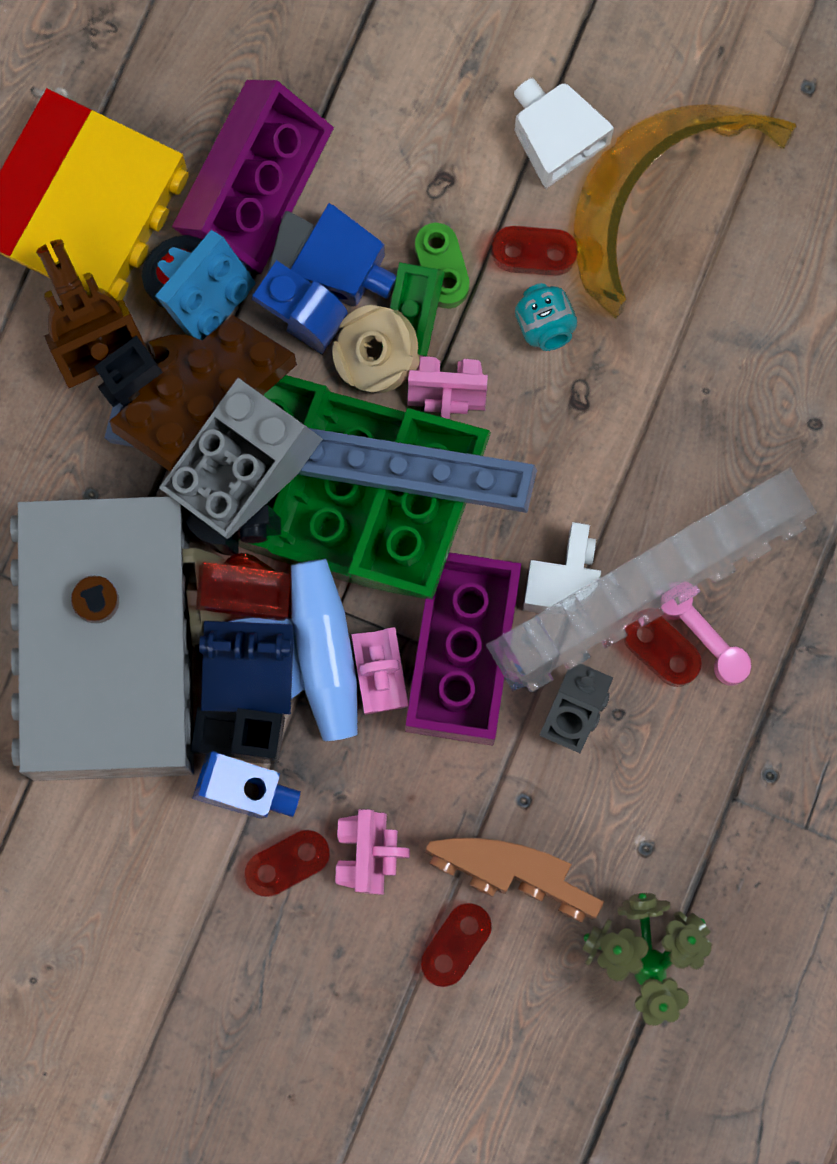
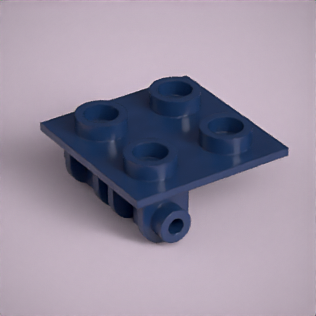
M204 621V636H200L199 643L200 654H203L201 711L237 712V708L291 714L294 624Z

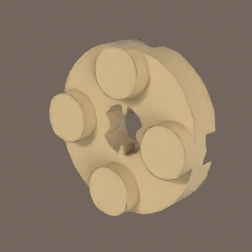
M366 305L355 309L343 319L339 326L342 330L339 334L338 342L334 341L332 355L337 372L349 385L363 391L385 393L403 384L409 376V370H417L420 362L417 353V336L410 321L400 311L376 305ZM374 338L377 342L383 344V351L378 359L373 356L369 357L367 353V348H372L369 343Z

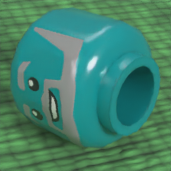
M546 284L533 285L525 290L523 298L520 299L515 307V317L524 339L530 346L538 347L543 351H552L561 348L572 339V333L577 327L578 320L568 295L562 288L555 286L547 287Z

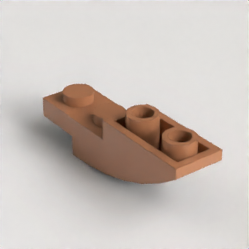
M453 838L431 841L425 850V853L432 856L430 865L451 876H454L456 870H459L473 877L469 885L494 897L496 891L505 894L512 880L515 879L521 882L518 888L519 891L540 902L543 901L545 895L561 903L558 909L559 912L580 923H583L585 917L592 920L596 919L604 904V901L564 881L572 864L527 846L499 840Z

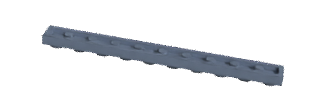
M120 403L112 407L109 421L124 409ZM108 422L104 437L112 444L134 447L113 433L110 422ZM309 428L323 439L298 475L528 513L537 468L534 464Z

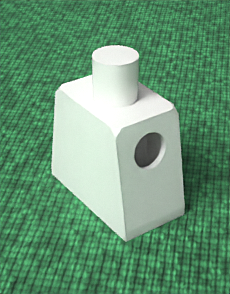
M531 78L515 90L514 96L525 108L516 116L515 132L545 188L554 184L611 143L614 127L568 84H560L546 94L535 79Z

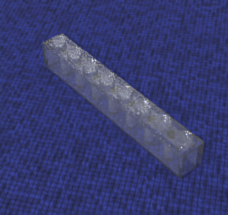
M790 467L487 643L486 646L512 691L527 686L531 693L554 680L550 672L562 664L565 665L567 670H570L591 658L587 650L599 642L602 643L604 648H607L628 636L624 628L638 620L642 627L663 615L664 611L661 606L673 598L677 605L697 595L701 592L697 584L710 577L714 584L734 573L736 568L733 563L745 556L748 562H751L772 550L768 542L779 535L783 541H786L806 530L807 527L803 521L817 512Z

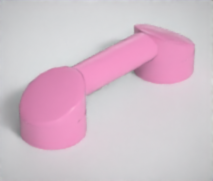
M679 583L663 586L655 598L657 612L668 620L681 618L717 658L714 664V672L720 682L730 686L742 683L751 671V659L748 653L742 648L730 647L692 606L693 596L688 587Z

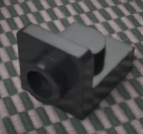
M137 335L94 366L104 381L98 388L112 407L120 403L125 408L132 402L130 396L163 373Z

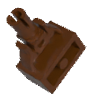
M57 239L51 241L50 244L58 258V262H54L46 244L38 248L36 253L40 257L62 302L61 305L57 304L51 290L44 294V298L50 308L48 316L49 334L44 335L70 389L98 376L99 374L94 366L136 335L144 345L145 343L124 300L117 301L109 292L99 288L91 273L83 275L89 287V292L85 291L64 247L63 240Z

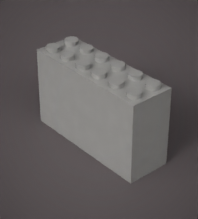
M171 496L18 502V515H12L10 521L12 542H18V559L11 561L12 586H18V604H12L11 625L13 631H19V648H13L11 652L12 673L14 676L19 675V693H13L11 701L13 720H19V738L12 740L13 765L19 766V772L33 781L194 775V753L191 752L193 740L192 647L186 594L189 582L188 565L183 563L182 549L190 547L189 527L183 516L182 505ZM86 577H104L114 585L118 592V609L112 618L103 623L86 622L75 612L72 606L71 597L73 589L79 581Z

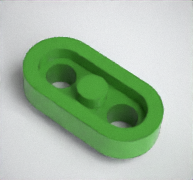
M430 223L420 229L415 239V253L419 266L442 270L445 272L444 278L450 277L455 280L456 285L452 288H444L442 286L438 306L441 308H455L461 305L468 296L469 276L455 232L445 224ZM433 238H440L443 240L444 245L441 248L435 249L429 245V241Z

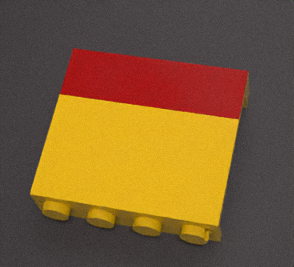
M46 88L0 170V254L50 278L36 251L46 244L56 263L58 258L50 242L61 239L85 291L89 292V287L83 275L91 273L99 288L109 292L117 301L122 300L128 289L129 283L126 280L133 267L139 268L147 256L149 245L146 243L154 230L159 232L166 222L169 209L166 208L173 194L179 195L183 191L187 183L189 172H187L184 155Z

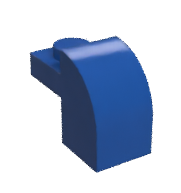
M277 260L252 295L254 302L288 323V333L322 355L339 331V326L343 319L348 315L345 306L329 290L315 280L313 283H310Z

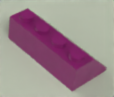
M246 80L172 228L182 235H190L201 240L213 230L224 237L248 271L261 274L274 249L282 216L285 211L292 213L334 127L278 80Z

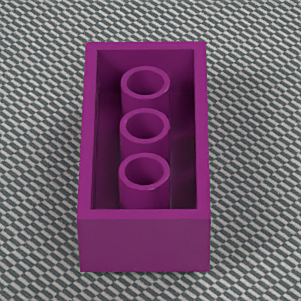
M449 552L433 600L425 599L405 732L494 745L522 563Z

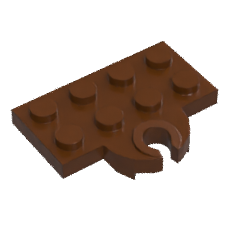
M233 314L204 340L190 335L176 334L156 338L148 343L151 354L156 359H165L158 364L163 373L135 393L136 398L109 422L113 433L171 472L237 378L264 395L297 366L295 354Z

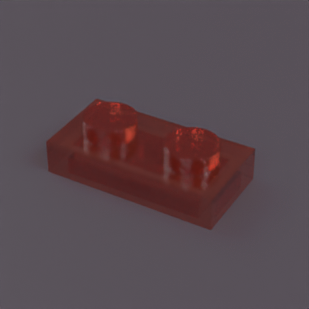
M203 562L199 566L196 610L284 621L288 618L291 574Z

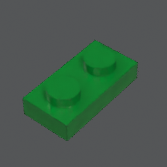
M399 262L390 308L400 311L410 321L418 340L417 353L420 356L427 357L445 272L439 269Z

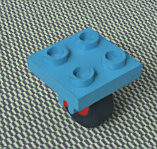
M213 230L203 240L190 235L174 236L161 242L150 252L144 262L141 275L145 291L157 305L168 311L186 335L200 340H204L219 327L237 305L247 297L249 291L256 284L224 237Z

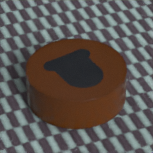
M89 576L79 581L74 587L71 601L75 612L83 620L96 624L103 623L114 616L119 606V595L114 585L106 578Z

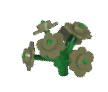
M638 893L630 896L629 900L622 903V906L618 908V914L627 915V918L633 920L640 919L642 937H635V933L629 928L622 929L619 935L616 933L606 934L612 923V920L608 919L602 929L593 926L591 932L584 935L585 943L582 950L589 953L585 964L588 966L591 964L597 950H602L603 953L598 957V964L603 969H607L608 976L614 981L624 980L629 972L635 974L636 981L641 985L642 994L636 998L635 1007L638 1011L643 1012L642 1015L646 1024L656 1026L664 1020L674 1022L679 1019V1010L685 1008L689 1003L687 992L682 988H678L677 982L673 978H666L667 969L672 964L680 969L687 968L689 965L693 969H700L704 965V959L711 953L712 944L706 938L711 932L705 925L704 919L699 918L694 913L686 917L681 911L673 914L676 920L671 921L666 926L667 935L662 939V946L665 951L661 953L653 949L650 917L663 915V911L669 910L671 904L666 900H658L655 894Z

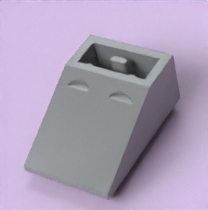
M237 378L159 488L228 539L297 476L323 438Z

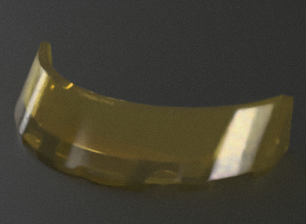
M701 104L678 107L653 115L620 135L615 145L605 150L594 164L583 185L576 208L573 229L579 276L585 291L613 317L618 318L623 313L627 298L621 285L617 265V235L621 215L626 201L639 178L670 147L708 129L722 136L730 137L738 135L748 128H753L765 133L784 149L790 143L797 125L783 119L735 106Z

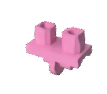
M420 356L417 370H409L407 406L424 407V412L441 413V417L450 419V413L468 414V410L485 411L488 375H483L479 360L463 359L458 362L457 373L440 372V360L436 357Z
M395 627L375 632L351 634L364 715L408 708Z
M358 810V816H350L338 820L337 837L339 842L357 844L356 861L338 860L336 865V884L355 888V892L384 895V875L396 876V859L410 858L409 848L397 847L398 830H386L387 814L377 813L374 810Z

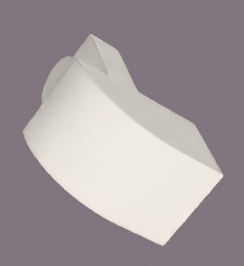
M572 522L568 537L565 565L535 560L530 561L522 611L562 615L577 610L589 600L601 575L600 570L584 568V564L592 565L596 539L588 538L590 525Z

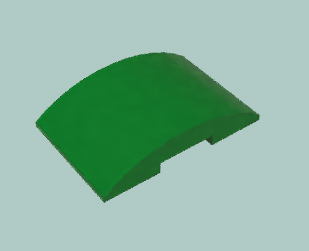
M285 375L263 395L311 429L479 456L484 455L491 435L490 430L410 408H407L406 412L334 393L325 385ZM297 474L296 477L264 505H268L281 517V535L267 536V540L262 543H244L239 539V547L290 565L326 559L332 577L335 579L386 592L433 600L466 503Z

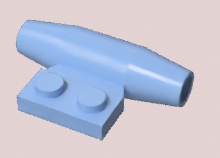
M326 559L292 564V618L273 612L236 618L228 622L294 624L291 699L305 690L323 741H334L356 736L358 734L357 677L345 610Z

